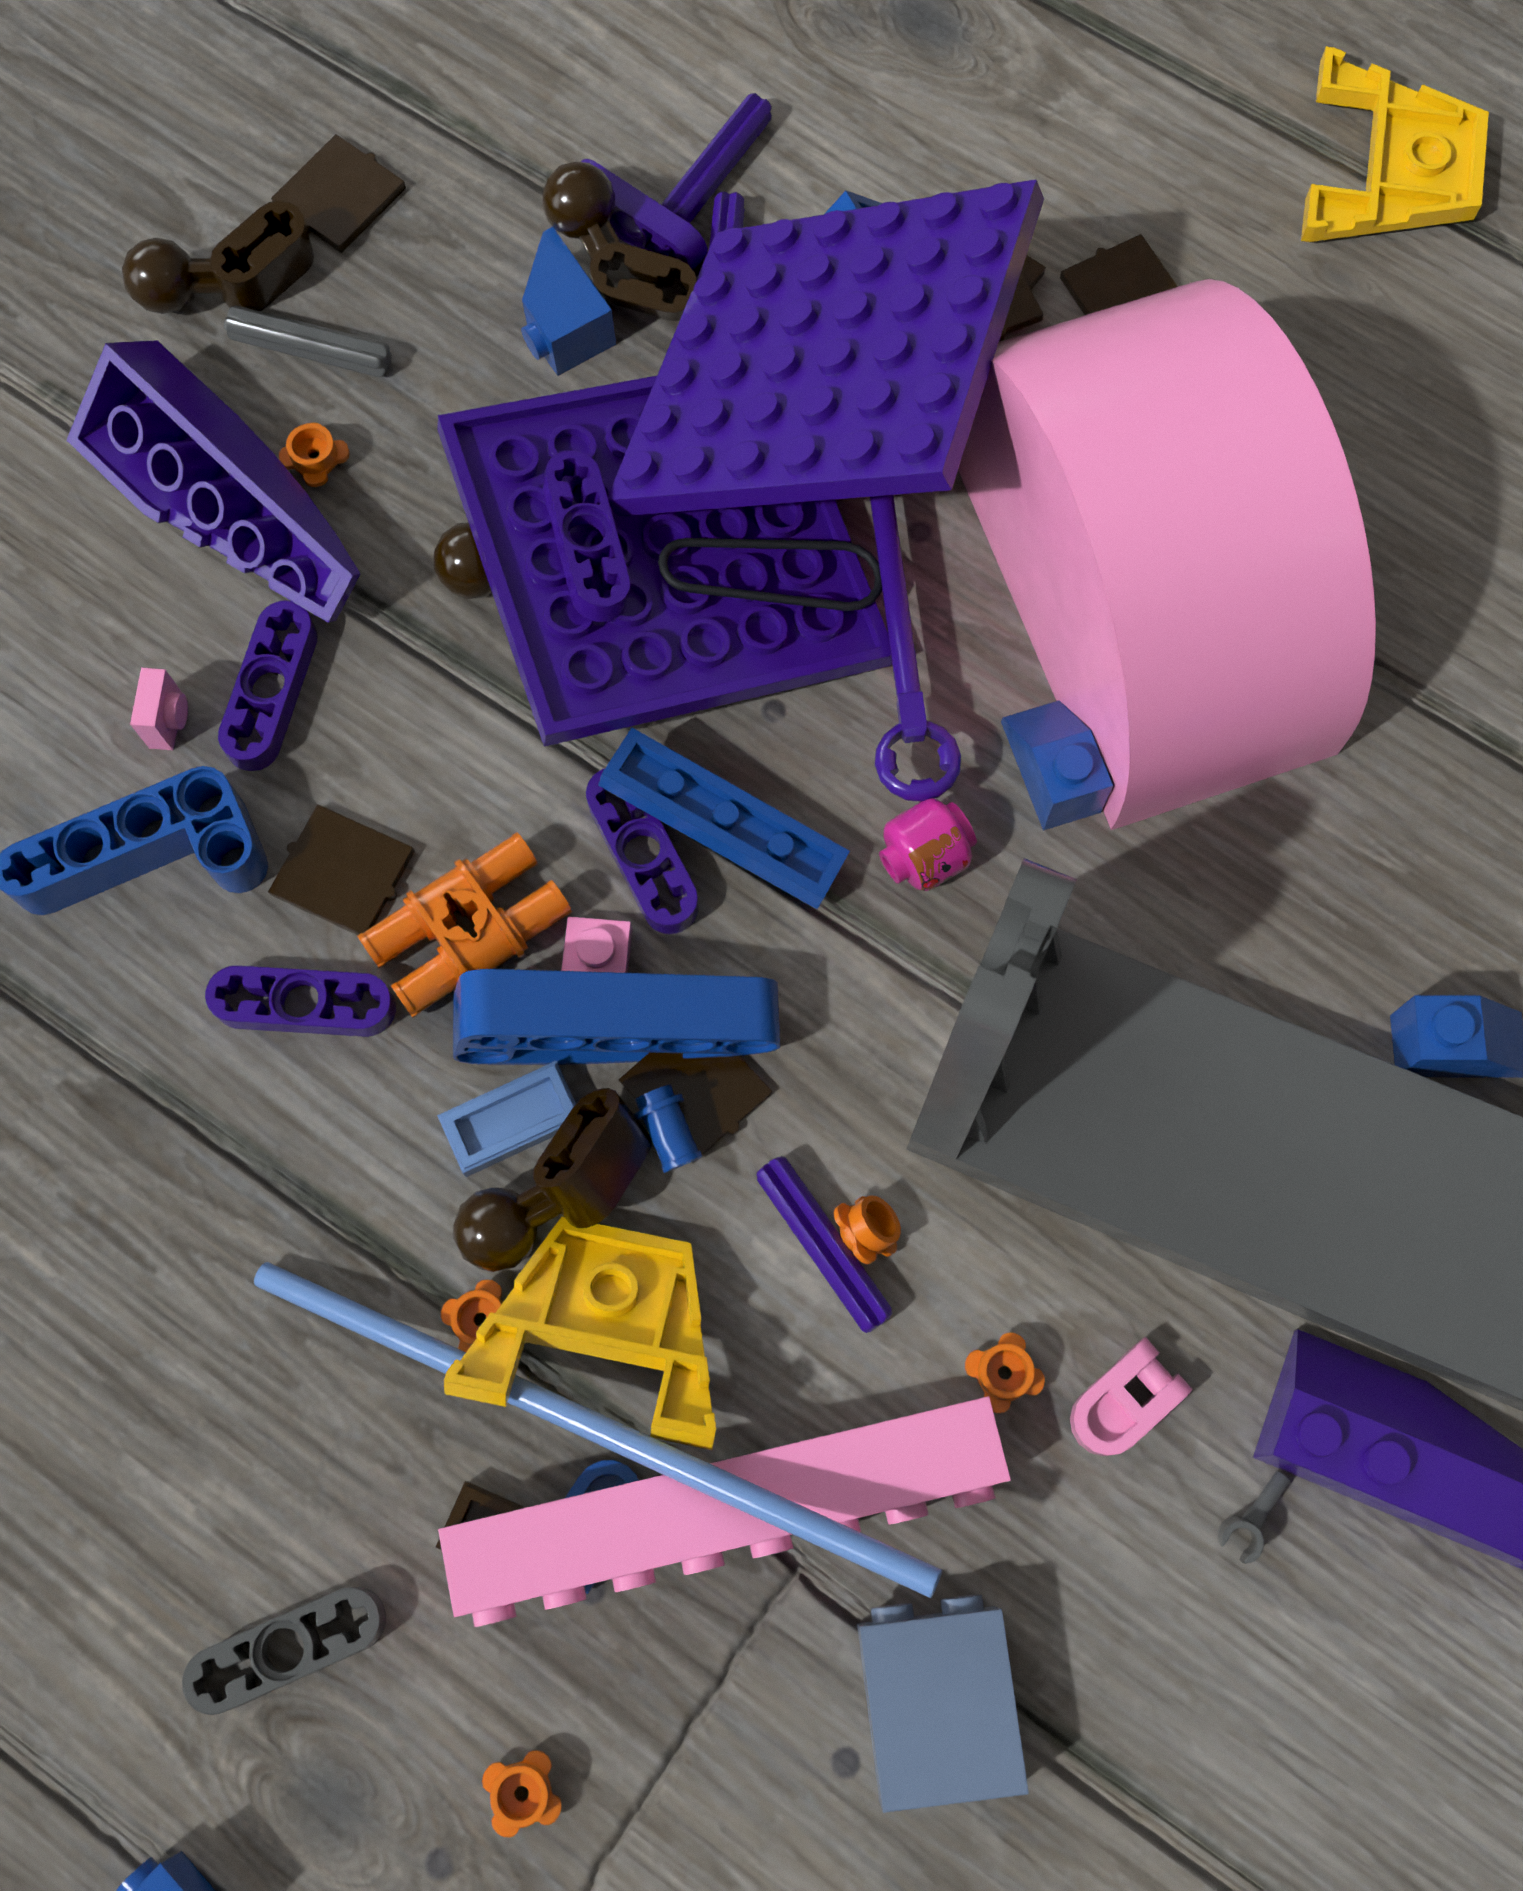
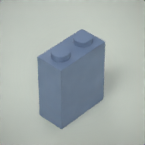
M981 1594L940 1599L942 1613L914 1616L912 1603L871 1608L872 1621L857 1623L878 1796L883 1813L1029 1794L1002 1609L995 1606L984 1607Z

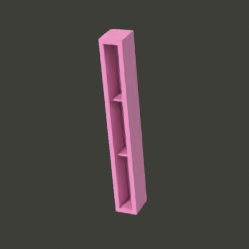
M989 1396L710 1463L858 1532H861L858 1518L885 1512L888 1525L909 1521L929 1515L926 1501L952 1495L955 1508L965 1507L996 1499L992 1485L1011 1481ZM665 1475L438 1529L454 1618L472 1613L474 1627L517 1617L514 1603L540 1596L543 1598L545 1610L586 1600L585 1585L612 1579L614 1592L656 1583L654 1568L678 1562L682 1564L684 1575L718 1568L725 1565L723 1551L750 1545L752 1558L793 1549L792 1534Z

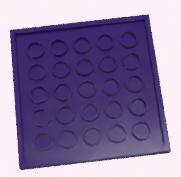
M1037 179L1010 184L998 183L986 188L956 193L944 192L932 197L902 202H885L878 206L848 211L836 210L824 215L793 220L781 219L774 223L745 228L734 227L716 232L697 277V282L694 285V291L690 294L608 494L609 504L616 515L619 517L952 490L992 365L991 360L994 358L1044 202Z
M657 376L438 415L437 430L544 747L889 667L892 664L888 632L876 602L862 610L841 611L689 593L677 590L669 585L660 573L658 561L661 551L668 543L681 538L845 541L852 543L835 499L619 517L611 508L630 577V589L625 609L618 617L606 622L591 621L576 611L571 601L543 494L546 465L552 456L561 451L576 450L589 455L600 468L608 497ZM564 476L562 481H567L570 484L573 494L572 506L580 503L579 498L582 484H576L573 476ZM577 525L569 531L571 539L581 546L592 547L598 545L603 540L600 531L590 525ZM683 547L673 551L667 563L669 571L675 578L692 584L843 602L859 601L867 597L871 592L857 554L845 550ZM600 565L592 567L593 576L590 589H596L600 598L610 597L611 590H605L601 584L599 576Z

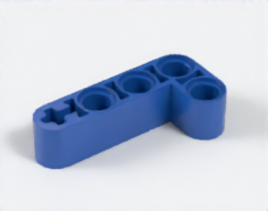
M200 766L184 771L8 846L0 853V890L31 914L47 915L195 853L201 865L217 884L228 892L233 893L248 892L259 886L266 877L268 861L246 805L222 772L213 767ZM217 795L222 796L221 801L215 808L210 811L199 812L205 800ZM163 820L161 827L156 833L148 837H141L143 830L148 824L153 821ZM103 845L97 858L90 862L82 863L88 850L94 846ZM236 848H244L243 855L239 861L233 865L220 866L222 858L227 852Z

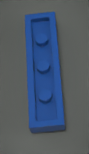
M634 728L630 729L602 772L598 786L815 909H818L850 852L848 849Z

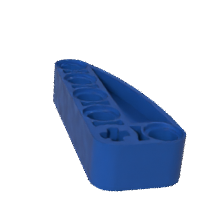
M478 969L462 973L459 976L454 991L453 1058L462 1063L487 1065H548L554 1061H557L558 1065L639 1062L649 1052L683 1053V1058H707L761 1054L780 1048L778 982L764 977Z

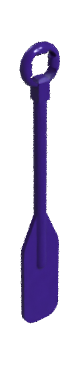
M894 495L870 497L899 719V724H896L883 735L876 748L875 768L881 783L892 794L907 801L922 802L930 798L940 797L954 785L961 770V753L955 738L944 727L926 720ZM926 736L938 741L941 744L937 750L940 758L939 767L946 772L945 776L936 783L930 777L922 780L912 779L910 786L895 777L899 769L896 763L897 754L890 749L893 744L900 739L905 743L921 742L925 740Z

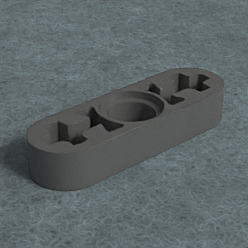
M343 1588L197 1653L185 1668L182 1678V1689L185 1699L193 1709L207 1715L221 1714L360 1653L373 1646L381 1637L386 1624L384 1605L378 1595L367 1588ZM348 1600L349 1605L353 1609L365 1607L369 1620L359 1625L361 1638L355 1641L349 1631L338 1633L322 1640L324 1646L329 1650V1654L322 1658L320 1637L316 1628L308 1620V1616L316 1612V1626L319 1627L340 1619L344 1615L342 1603ZM281 1628H289L297 1632L304 1644L303 1657L300 1663L291 1671L278 1670L270 1663L267 1655V1646L270 1638ZM248 1642L250 1643L249 1656L242 1648ZM214 1659L219 1668L234 1666L250 1659L252 1668L262 1680V1684L255 1687L254 1672L241 1676L225 1685L227 1698L223 1700L219 1690L210 1692L205 1690L203 1679L213 1673L211 1661Z

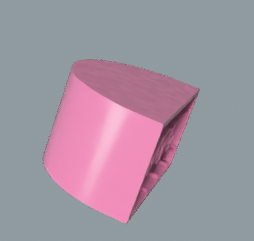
M1207 279L999 342L994 358L991 360L992 365L958 471L1056 701L1060 700L1091 729L1113 784V788L1103 807V812L1111 830L1338 755L1361 720L1368 701L1373 677L1376 617L1370 554L1355 486L1332 419L1303 360L1274 319L1253 298L1239 288L1224 281Z

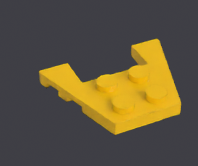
M1326 46L1319 66L1316 103L1373 111L1366 191L1311 184L1305 198L1301 241L1314 242L1474 220L1482 206L1489 112L1423 84L1417 92L1391 81L1390 70L1372 63L1367 71L1343 61L1346 52Z
M561 1216L515 1278L513 1290L496 1313L490 1312L476 1331V1340L460 1361L456 1359L444 1378V1393L446 1395L506 1407L525 1343L664 1371L651 1424L650 1437L712 1450L715 1440L716 1422L715 1415L712 1413L710 1399V1378L707 1357H705L703 1347L701 1312L691 1243L601 1224L588 1228H576L565 1217Z

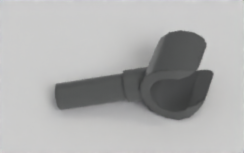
M1278 1471L1272 1476L1254 1504L1249 1506L1243 1517H1229L1221 1523L1218 1529V1541L1222 1547L1236 1529L1247 1528L1250 1530L1252 1535L1251 1543L1243 1551L1239 1559L1244 1564L1254 1562L1261 1556L1264 1549V1538L1260 1529L1267 1520V1515L1290 1483V1480Z

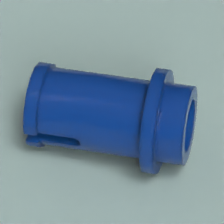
M671 1084L652 1090L635 1099L639 1111L634 1113L638 1120H644L661 1161L663 1173L682 1167L702 1157L679 1106L684 1101L682 1094L675 1095Z

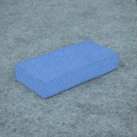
M554 1061L437 1116L463 1175L468 1177L554 1137L576 1103L557 1061Z

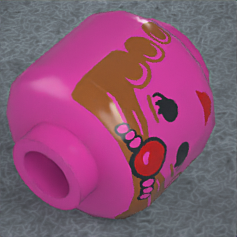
M930 798L915 804L885 824L883 835L886 848L879 851V856L886 871L897 884L907 880L917 890L930 891L969 867L972 859L971 848L977 844V839L967 817L955 803L949 802L945 805L938 799Z

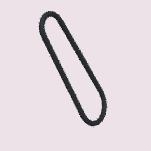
M681 538L668 543L661 551L658 561L660 573L665 581L675 589L689 593L853 611L862 610L871 605L882 592L879 562L862 546L845 541ZM683 547L845 550L858 554L868 562L873 569L875 582L874 588L867 597L859 601L843 602L686 583L672 575L667 563L670 554Z

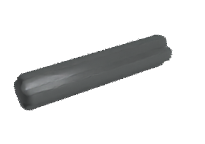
M237 305L229 308L227 317L224 320V329L227 331V336L234 341L376 377L385 376L391 364L392 354L390 353L389 345L384 342Z

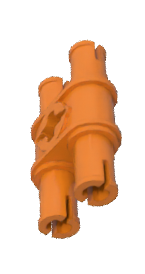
M518 832L471 863L467 858L462 861L460 859L454 862L456 867L418 892L413 893L411 890L407 892V897L402 899L405 906L357 936L378 968H381L384 964L426 937L430 942L434 939L438 941L440 946L436 948L439 953L437 956L401 980L390 985L412 1018L454 991L459 976L462 973L478 969H495L515 955L521 958L525 955L524 951L528 949L526 942L572 913L566 898L552 880L505 911L501 907L495 909L491 902L494 901L492 894L538 865L534 854ZM454 911H459L462 917L466 916L469 921L474 923L477 937L473 938L469 932H464L461 927L457 926Z

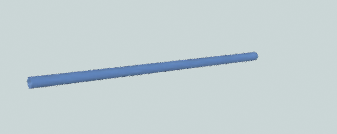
M269 1262L262 1264L255 1275L254 1285L444 1374H446L456 1359L460 1361L466 1353ZM515 1375L507 1403L932 1598L939 1583L942 1569Z

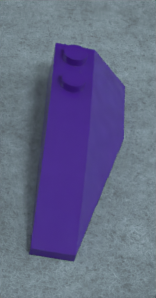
M158 340L105 343L66 441L145 516L157 523H170L184 532L183 538L198 547H211L226 556V563L243 573L254 572L269 582V588L328 623L336 621L361 573L335 531L306 491L245 422Z
M1299 1329L1294 1330L1253 1458L1523 1570V1449L1427 1381Z

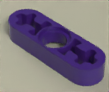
M583 159L581 161L601 169L611 181L615 193V206L610 222L619 239L628 245L679 259L687 263L693 271L706 258L708 253L707 245L701 234L690 223L597 162L590 159Z
M576 450L561 451L552 456L546 465L543 494L571 601L576 611L584 618L595 622L610 621L618 617L625 609L630 589V577L601 471L596 461L589 455ZM564 476H573L576 484H582L579 498L580 503L572 506L573 494L570 484L567 481H562ZM577 525H590L600 531L603 540L598 545L592 547L581 546L571 539L569 531ZM600 565L599 576L601 584L605 590H611L610 597L600 598L596 589H590L593 576L592 567Z
M284 600L272 603L259 615L219 727L218 741L220 747L236 767L245 771L264 769L277 758L317 644V630L307 610L292 601ZM290 622H293L297 626L299 633H288L281 649V642L275 632L276 630H287ZM280 650H282L288 662L279 657ZM266 673H278L284 677V686L277 695L271 698H259L253 694L254 683L260 676ZM248 708L252 709L254 712L259 714L257 721L254 719ZM255 725V729L262 738L261 743L251 742L247 750L244 751L237 740L239 737H249Z
M604 769L598 771L589 780L586 788L588 807L646 922L654 930L663 934L683 932L693 924L697 917L698 898L696 888L660 820L627 801L625 803L631 821L621 825V820L615 807L611 803L603 804L606 801L604 792L606 790L598 786ZM638 836H649L655 839L660 845L658 856L648 864L639 865L632 863L624 855L625 847L631 839ZM669 867H671V868L673 869V871H666V870H667V868H669ZM662 874L664 883L673 897L685 896L680 900L681 912L678 914L670 915L666 908L655 911V908L660 905V900L653 879ZM647 881L644 885L638 883Z
M229 966L219 970L212 976L205 991L206 1004L212 1014L228 1027L235 1029L369 1037L386 1030L392 1023L396 1013L394 996L380 978L367 973ZM243 984L250 994L269 997L271 1014L266 1015L268 1008L261 1001L251 1000L241 1001L238 1011H234L224 1000L225 995L236 994L238 985ZM269 984H273L269 991ZM307 985L314 987L318 992V1003L315 1009L303 1017L288 1015L285 1011V999L289 992L298 986ZM336 988L335 994L343 1002H359L363 998V993L370 991L375 1001L380 1003L379 1008L368 1009L366 1018L359 1019L353 1008L333 1005L331 989ZM334 1010L335 1018L329 1019Z

